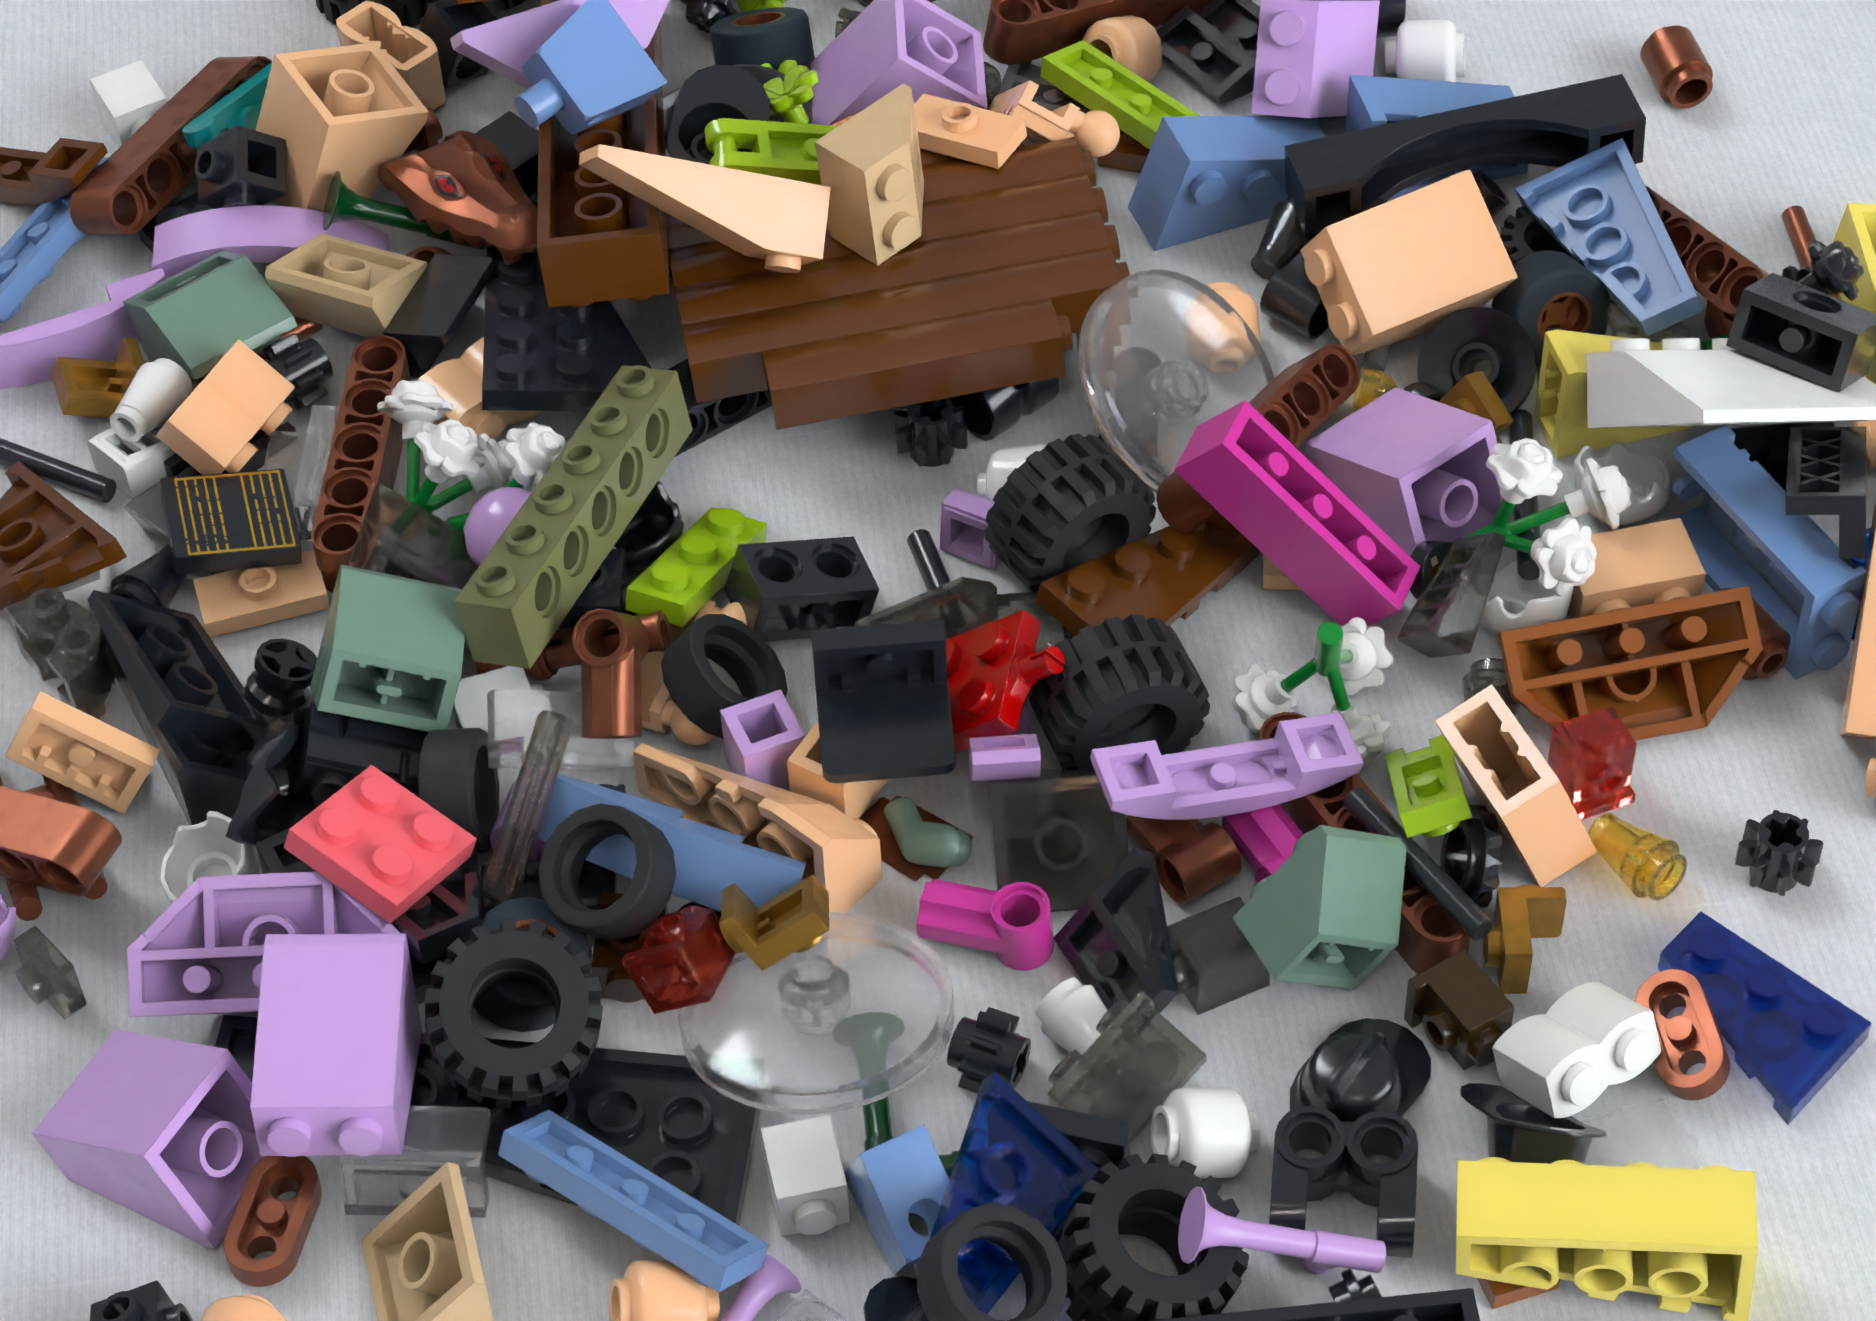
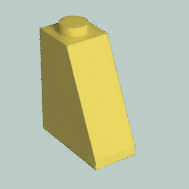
M1558 329L1545 332L1534 418L1556 459L1579 454L1586 445L1590 446L1594 451L1612 447L1616 442L1625 444L1693 427L1588 428L1586 353L1612 352L1611 340L1630 338ZM1649 341L1650 350H1662V342Z

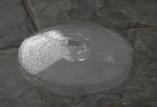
M1158 269L1140 271L1111 286L1098 296L1091 305L1080 332L1078 346L1079 375L1084 398L1091 417L1105 443L1156 493L1161 483L1174 472V468L1197 426L1244 400L1249 402L1275 378L1262 346L1239 313L1213 289L1190 276L1174 271Z
M829 912V931L823 935L815 946L802 953L793 952L764 971H761L745 952L738 954L728 945L726 940L701 959L691 971L683 985L678 1004V1020L684 1053L692 1068L708 1085L721 1094L745 1105L768 1111L793 1114H819L852 1109L873 1103L905 1088L922 1076L938 1060L949 1042L955 1018L953 986L948 968L939 954L926 941L894 923L866 915Z

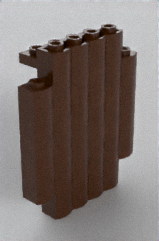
M1075 137L1017 147L999 169L920 149L924 177L921 237L878 266L830 237L827 224L823 259L802 265L799 273L771 271L764 268L765 259L744 256L667 213L668 258L696 403L768 390L777 430L1065 376L1063 351L1073 349L1072 333H1076L1081 377L1104 373L1103 348L1112 347L1110 326L1125 324L1123 299L1132 297V283L1126 261L1116 263V260L1120 259V248L1115 225L1104 226V223L1108 222L1104 191L1102 187L1092 189L1093 186H1096V173L1091 152L1081 153Z

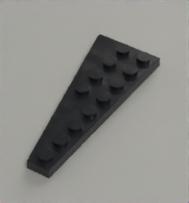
M223 1015L214 1047L228 1049L252 1082L258 1018ZM422 1032L403 1149L444 1163H454L459 1165V1168L578 1206V1204L546 1184L530 1179L522 1169L498 1155L504 1130L550 1110L740 1226L766 1082L765 1063L596 1048L595 1052L591 1053L586 1070L579 1079L574 1076L569 1081L566 1091L557 1097H554L552 1092L542 1096L541 1104L527 1108L525 1100L512 1101L511 1109L497 1108L496 1099L484 1096L482 1102L479 1103L467 1097V1088L461 1084L454 1088L444 1078V1068L440 1063L435 1064L430 1053L429 1039L426 1037V1033ZM485 1038L495 1045L506 1048H522L537 1043Z

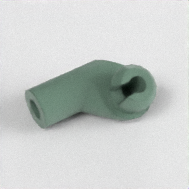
M897 798L886 805L884 809L885 819L902 855L907 861L917 865L943 868L950 865L960 866L970 857L972 843L966 832L956 830L953 826L947 824L923 822L911 798Z

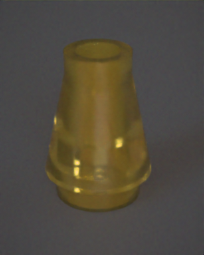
M1605 813L1598 817L1588 831V835L1597 852L1632 893L1639 898L1649 897L1654 901L1666 898L1679 886L1686 873L1687 860L1685 856L1680 854L1679 846L1675 841L1622 821L1612 813Z

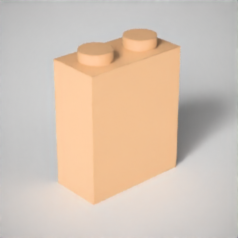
M1492 684L1435 720L1475 793L1484 806H1486L1488 812L1496 815L1499 828L1539 886H1545L1597 853L1560 780Z

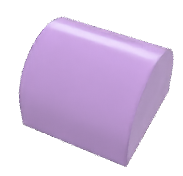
M959 488L952 490L942 502L940 550L995 570L1001 560L989 548L990 544L986 541L984 532L988 527V524L985 522L987 512L995 502Z

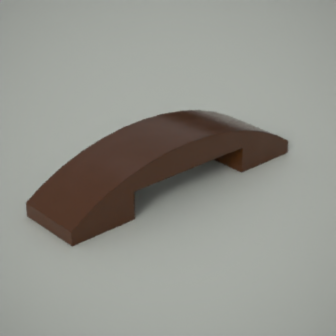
M60 138L47 153L0 147V203L18 205L39 204L57 200L68 195L108 153L104 143Z

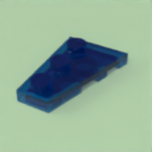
M1701 911L1660 953L1659 971L1668 969L1683 970L1693 975L1699 981L1709 1000L1720 1034L1736 1052L1734 1061L1749 1079L1756 1076L1775 1099L1773 1108L1787 1125L1791 1123L1868 1038L1872 1024L1870 1021Z
M994 1071L982 1081L929 1240L941 1228L965 1210L987 1203L1015 1206L1037 1218L1051 1233L1071 1208L1087 1181L1094 1178L1099 1168ZM974 1239L968 1241L958 1252V1276L965 1294L980 1311L988 1314L1021 1271L1017 1263L1003 1248L988 1240Z

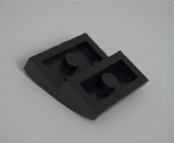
M1212 0L1196 14L1189 7L1185 6L1157 30L1163 50L1162 58L1220 104L1235 100L1252 92L1254 87L1260 7L1252 0Z

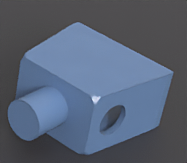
M587 0L522 66L524 74L533 86L515 97L514 103L519 115L529 126L536 128L555 115L568 133L576 134L644 104L667 81L608 0Z
M925 1124L859 1154L844 1171L847 1186L889 1269L894 1275L913 1266L917 1272V1265L926 1243L947 1223L963 1213ZM909 1215L917 1216L926 1223L928 1236L919 1235L911 1228ZM958 1259V1276L964 1289L971 1284Z

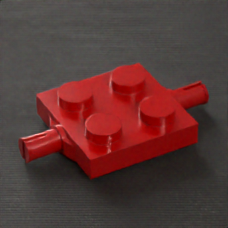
M1025 610L946 639L947 681L955 753L970 748L969 738L1006 736L1016 732L1022 706L1031 686L1037 680L1053 674H1059L1064 670L1061 665H1065V658L1058 647L1049 646L1044 650L1036 652L1042 623Z

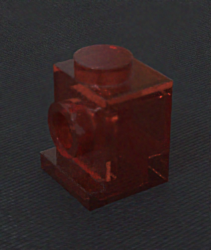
M1613 706L1553 725L1547 763L1560 780L1580 820L1635 802L1636 794L1630 786L1637 743Z
M687 906L681 912L669 913L653 923L648 930V937L641 950L626 953L621 963L653 1013L658 1014L711 1001L736 952L724 939L719 927V918L712 908L705 909L700 906Z

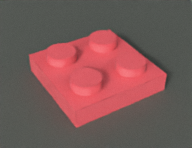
M370 765L292 826L288 831L284 849L391 924L468 860L472 855L477 838L382 771Z

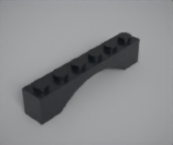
M1623 74L1286 145V192L1304 234L1321 232L1329 225L1379 206L1401 190L1427 178L1461 168L1489 164H1534L1561 167L1623 138L1634 163H1642L1646 117Z

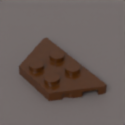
M20 461L13 464L5 473L12 486L0 499V610L116 564L127 557L112 534Z

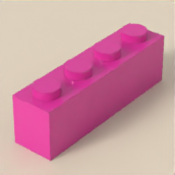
M1244 400L1196 427L1174 471L1340 626H1344L1352 618L1360 617L1369 626L1400 611L1421 566L1252 405Z

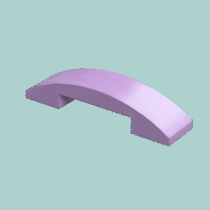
M253 205L210 209L181 216L155 226L152 270L162 268L165 276H173L222 250L245 255L251 262L273 263L322 233L388 251V234L353 219L339 220L332 223L328 230H323L324 212L305 208Z
M155 269L105 285L109 297L107 302L1 334L0 389L52 381L51 373L57 357L109 361L116 358L124 337L136 338L138 344H141L122 301L165 280L166 276L163 269Z
M1026 699L1022 706L1016 732L1006 736L969 738L970 748L966 749L971 782L1039 777L1041 765L1040 746L1037 735L1030 734L1029 708Z
M1341 712L1279 721L1275 736L1271 739L1161 755L1156 741L1152 740L1092 749L1090 756L1112 811L1136 817L1163 820L1213 818L1275 806L1341 782L1360 772L1363 766V760Z

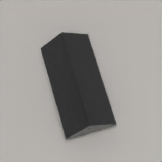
M93 590L87 601L107 662L148 743L160 749L156 759L190 825L204 822L207 820V813L209 811H217L232 819L237 808L242 786L248 778L247 757L261 737V731L268 727L269 723L261 712H258L249 704L245 697V688L194 614ZM272 768L273 779L277 783L275 772Z

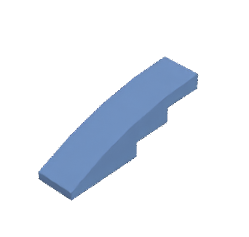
M556 773L553 777L537 838L547 842L558 824L578 809L599 803L622 806L663 831L674 851L676 878L672 894L721 912L722 890L736 883L753 904L759 908L802 880L806 862L743 844L745 836L682 818L683 810ZM617 834L610 836L595 846L586 860L633 879L637 864L635 844L625 835Z

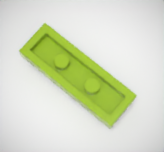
M1084 40L1042 57L1040 77L1091 111L1100 110L1112 115L1117 121L1120 130L1140 142L1147 149L1151 148L1163 117L1200 116Z
M711 507L626 588L625 610L641 615L662 610L670 624L683 627L726 584L738 545L766 543L767 523L745 517L740 511L735 509Z

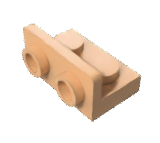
M40 691L31 708L25 713L5 757L124 814L152 769L160 749Z

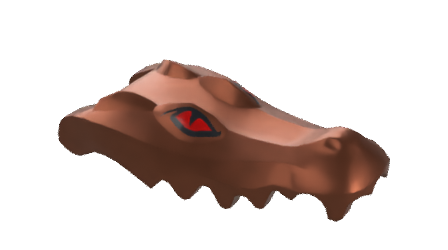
M461 130L446 136L444 142L419 153L404 156L401 159L394 158L379 165L378 179L388 191H394L400 197L419 223L426 220L432 231L436 234L449 229L457 245L467 241L474 249L483 246L484 243L488 247L494 245L501 253L504 263L507 265L521 260L523 253H532L537 245L538 208L520 186L502 152L488 139L472 132Z

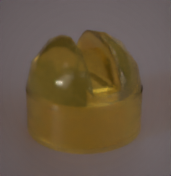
M1362 367L1360 371V385L1354 392L1351 413L1353 414L1397 387L1393 378L1381 370Z

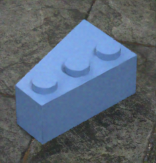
M1350 75L1345 133L1515 96L1510 87L1505 85ZM1489 164L1457 169L1427 178L1401 190L1387 201L1466 170H1471L1472 175L1477 170H1481L1494 180L1527 173L1528 164Z
M1273 115L1163 117L1132 194L1128 209L1154 251L1292 212L1294 208L1285 187V146L1326 136L1314 118Z

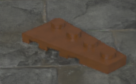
M1221 514L1188 532L1178 531L1169 525L1144 538L1133 541L1041 582L1036 603L1074 636L1080 633L1079 630L1091 624L1094 627L1102 624L1105 619L1117 616L1120 620L1130 615H1143L1146 620L1156 617L1163 620L1166 626H1170L1179 617L1184 620L1187 619L1199 608L1202 597L1209 591L1218 592L1257 558L1260 550Z

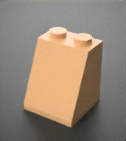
M375 42L274 54L255 131L285 139L287 193L274 199L278 206L305 208L324 212L330 183L336 171L340 172L341 180L347 188L371 199L381 185L378 179L379 165L394 158H400L427 122L429 111Z
M1471 170L1457 173L1329 225L1300 250L1305 260L1306 274L1309 280L1316 285L1328 313L1329 327L1334 336L1339 339L1341 345L1353 356L1383 345L1397 343L1430 333L1434 326L1446 316L1461 309L1484 306L1518 278Z

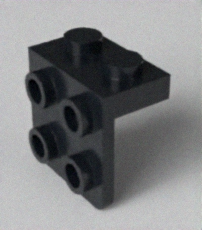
M944 620L906 621L898 624L861 627L843 626L835 629L811 631L822 772L826 781L830 783H848L943 775L955 769L956 753L947 681Z

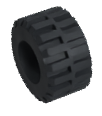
M1081 434L1069 435L1064 441L1059 438L1048 443L1039 452L1036 450L1026 458V461L1019 468H1015L1007 477V482L998 489L993 498L995 503L987 512L985 522L988 524V527L984 532L985 539L990 544L989 548L1037 598L1041 582L1149 535L1152 529L1149 524L1153 521L1156 514V507L1153 505L1155 496L1148 485L1104 441L1091 434L1085 437Z
M1130 615L1122 620L1118 616L1108 618L1102 624L1094 627L1091 624L1079 630L1080 633L1071 639L1066 638L1056 646L1064 655L1065 665H1061L1064 670L1059 674H1053L1037 680L1031 686L1032 693L1029 695L1030 705L1062 769L1065 768L1067 774L1075 780L1083 778L1085 783L1095 785L1100 782L1090 759L1092 749L1155 740L1161 755L1183 752L1191 744L1190 739L1202 730L1205 725L1203 718L1209 714L1210 703L1207 700L1209 697L1208 691L1176 632L1171 626H1166L1163 620L1156 617L1146 620L1143 615Z
M516 918L501 919L500 929L493 931L488 930L486 923L471 929V939L463 943L457 938L447 948V958L444 962L438 960L431 973L430 988L426 989L425 1027L426 1037H428L430 1043V1053L435 1064L440 1063L444 1068V1078L454 1088L459 1084L467 1088V1097L479 1103L482 1102L485 1096L496 1099L497 1108L511 1109L512 1101L525 1100L526 1108L541 1104L542 1096L552 1092L554 1097H557L568 1089L569 1081L574 1076L579 1079L588 1067L591 1053L595 1052L603 1012L600 1000L602 989L599 977L592 976L590 972L592 962L584 950L576 954L571 949L572 939L559 931L555 938L546 934V924L531 920L529 929L516 928ZM504 981L529 983L543 991L551 1000L556 1016L554 1026L543 1039L527 1047L506 1048L495 1045L485 1039L472 1023L471 1010L476 998L485 989L496 983Z
M1152 1153L1147 1163H1143L1138 1154L1124 1156L1117 1167L1109 1162L1100 1168L1093 1180L1089 1179L1054 1237L1066 1264L1067 1295L1065 1298H1069L1071 1301L1066 1313L1072 1321H1081L1083 1319L1085 1321H1152L1220 1314L1242 1283L1240 1278L1247 1269L1249 1254L1242 1251L1243 1248L1217 1246L1203 1249L1198 1252L1195 1260L1187 1264L1182 1261L1179 1255L1178 1233L1185 1200L1190 1191L1195 1187L1203 1188L1206 1201L1212 1208L1225 1215L1237 1217L1240 1210L1234 1200L1230 1198L1223 1201L1217 1194L1222 1185L1211 1175L1206 1181L1194 1175L1197 1166L1182 1160L1180 1165L1175 1167L1169 1165L1168 1155ZM1119 1235H1138L1157 1243L1173 1260L1178 1276L1159 1275L1141 1267L1126 1252Z

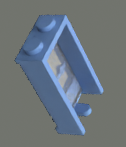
M1727 424L1675 447L1673 457L1688 473L1675 481L1672 491L1682 501L1704 492L1702 505L1672 518H1681L1706 573L1704 581L1714 592L1725 588L1750 586L1751 596L1791 637L1788 658L1783 667L1795 680L1818 669L1828 670L1839 664L1847 656L1850 649L1867 571L1862 566L1856 568V565L1850 559H1839V547L1808 515H1786V491L1757 461L1751 462L1749 460L1750 454L1745 448L1742 450L1737 448L1734 444L1736 434Z

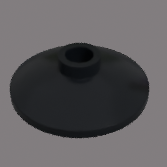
M1489 307L1461 309L1442 319L1426 337L1418 359L1419 383L1426 382L1432 384L1447 394L1465 375L1474 373V368L1478 362L1489 360L1492 365V371L1487 379L1511 415L1525 402L1533 387L1537 370L1535 348L1525 328L1508 314Z

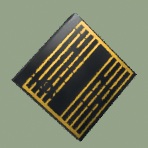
M284 469L160 478L161 499L175 574L302 563V547Z

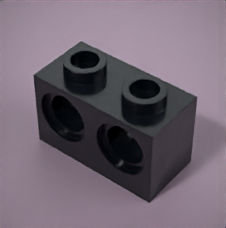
M854 536L739 544L724 588L729 602H738L742 606L747 625L760 634L766 642L811 638V631L835 629L843 626H867L880 590Z

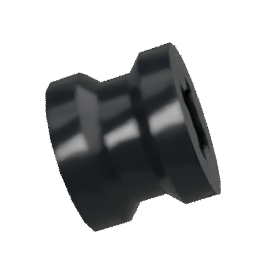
M280 638L270 639L262 643L254 658V668L256 670L248 677L245 685V697L249 704L258 712L274 718H281L294 711L306 708L309 700L308 687L311 686L317 661L316 655L305 645L293 640Z

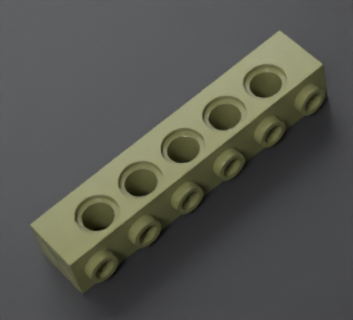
M640 365L621 366L459 593L454 604L473 661L530 669L693 430L677 371L653 369Z

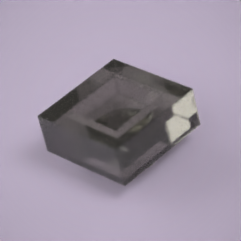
M36 925L13 940L22 965L21 968L15 971L16 977L24 991L36 1004L39 1005L47 1000L64 1020L87 1005L74 965Z

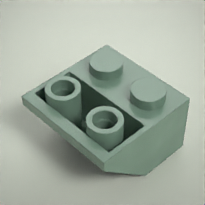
M222 250L122 301L149 362H153L158 358L172 360L179 364L191 379H198V381L204 380L238 340L242 341L256 354L263 353L265 347L280 340V335L297 327L294 316L248 257Z
M340 564L310 686L317 710L427 732L448 729L462 674L465 634L454 604L462 589Z
M1319 825L1299 838L1293 847L1294 853L1273 875L1264 878L1254 886L1250 893L1249 901L1234 915L1233 920L1274 980L1356 989L1399 944L1407 848L1401 839L1397 837Z

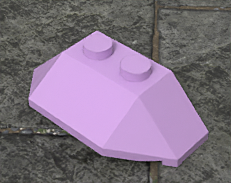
M559 0L460 31L450 38L453 50L528 89L533 85L524 74L522 66L587 0ZM670 0L608 1L643 49H646Z
M317 871L199 877L157 918L144 934H141L127 947L129 1017L258 1012L263 947L266 934L401 933L392 923H388Z

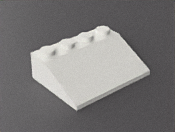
M1648 338L1611 340L1612 352L1586 353L1588 428L1718 426L1725 424L1768 425L1876 420V384L1866 377L1860 378L1844 390L1837 392L1726 346L1728 338L1712 339V350H1700V338L1662 339V350H1650Z

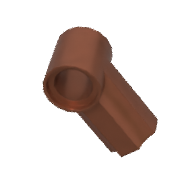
M601 608L588 611L576 623L572 636L574 650L581 659L582 738L630 739L642 737L641 662L648 653L650 642L648 631L643 623L633 615ZM616 624L620 632V643L616 651L607 656L603 651L602 638L607 628Z
M1116 812V820L1143 850L1152 853L1156 861L1160 884L1169 897L1180 905L1191 902L1241 872L1242 865L1238 850L1231 837L1217 823L1209 822L1203 825L1198 819H1151Z

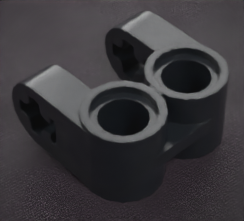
M1316 1106L1297 1107L1287 1112L1278 1122L1275 1131L1269 1224L1305 1230L1307 1202L1321 1201L1331 1196L1335 1191L1350 1192L1354 1198L1363 1204L1378 1207L1376 1240L1384 1241L1386 1256L1412 1258L1416 1213L1418 1141L1416 1132L1409 1121L1396 1113L1387 1111L1369 1112L1357 1118L1355 1122H1340L1336 1115L1327 1109ZM1311 1149L1320 1152L1323 1156L1307 1159L1300 1157L1296 1152ZM1382 1154L1389 1156L1395 1161L1389 1164H1378L1370 1161L1367 1157Z

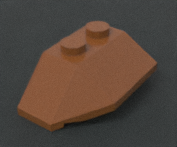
M1750 586L1497 633L1510 697L1578 751L1707 727L1733 692L1748 667L1753 664L1763 650Z

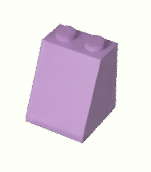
M873 0L811 62L810 69L816 70L819 80L818 83L812 86L814 94L812 97L813 124L832 125L848 116L855 115L903 83L912 88L914 103L925 93L988 109L981 32L927 0Z
M1261 0L1251 114L1299 118L1347 116L1349 76H1373L1380 0Z
M1397 387L1304 443L1308 460L1409 556L1422 542L1434 540L1452 543L1462 536L1491 524L1503 500L1497 476L1486 466L1489 456L1493 455V447L1497 444L1492 420ZM1514 509L1508 519L1509 523L1514 521Z
M266 934L263 947L250 1103L260 1156L364 1157L370 1155H402L422 1035L406 934Z
M115 1030L32 1132L33 1136L69 1180L205 1247L216 1249L225 1237L251 1169L259 1160L265 1157L260 1156L250 1109L252 1082L228 1049Z

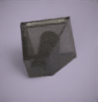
M1044 769L1040 770L1039 777L986 781L990 842L996 891L1005 885L1015 882H1028L1039 886L1047 893L1051 912L1078 910L1129 853L1126 814L1110 809L1095 770Z

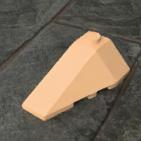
M601 144L580 152V166L742 255L765 259V269L784 273H799L802 265L823 259L831 187Z
M643 743L633 750L638 791L651 801L683 810L682 818L695 822L709 821L714 823L718 829L745 836L743 844L806 862L801 881L813 874L829 892V927L883 879L880 839L865 821L859 818L851 819L831 804Z

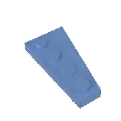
M1623 138L1514 189L1521 204L1574 260L1600 278L1610 298L1647 336L1704 311Z

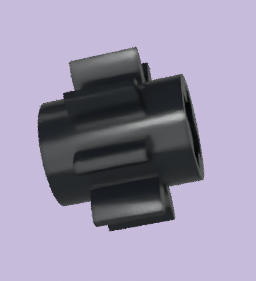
M292 333L263 349L265 356L269 360L267 363L295 386L294 390L285 399V403L291 400L295 409L299 410L328 395V391L322 382L333 376V369L328 356L317 341L309 338L300 343L296 334Z
M948 398L908 405L907 411L895 410L894 412L898 454L909 452L911 458L918 466L936 467L949 464L954 454V448L967 449V426L965 424V407L963 405L953 407L951 401Z
M1773 810V813L1763 818L1760 823L1752 819L1746 821L1743 839L1738 844L1735 865L1749 866L1751 877L1749 885L1751 887L1758 886L1765 891L1785 896L1786 891L1794 888L1797 883L1807 887L1812 884L1816 865L1820 861L1823 841L1809 839L1807 827L1809 821L1807 819H1800L1792 814Z
M988 1007L986 1012L980 1011L978 1013L977 1020L963 1017L959 1021L951 1038L947 1053V1065L963 1072L959 1081V1088L990 1098L992 1092H999L1001 1084L1011 1088L1017 1086L1026 1068L1031 1049V1040L1015 1033L1020 1019L1018 1016Z

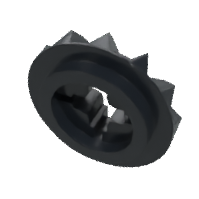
M1469 804L1472 818L1460 821L1458 827L1444 835L1440 867L1480 908H1487L1492 900L1493 890L1497 889L1500 884L1498 872L1499 866L1504 863L1500 857V847L1503 838L1501 834L1497 833L1498 820L1496 815L1488 812L1484 805Z

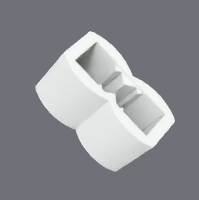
M1600 982L1584 983L1569 990L1550 1007L1546 1014L1533 1015L1517 1022L1505 1031L1492 1047L1501 1087L1553 1118L1569 1117L1584 1110L1603 1093L1608 1085L1623 1083L1636 1077L1648 1068L1661 1052L1653 1011Z

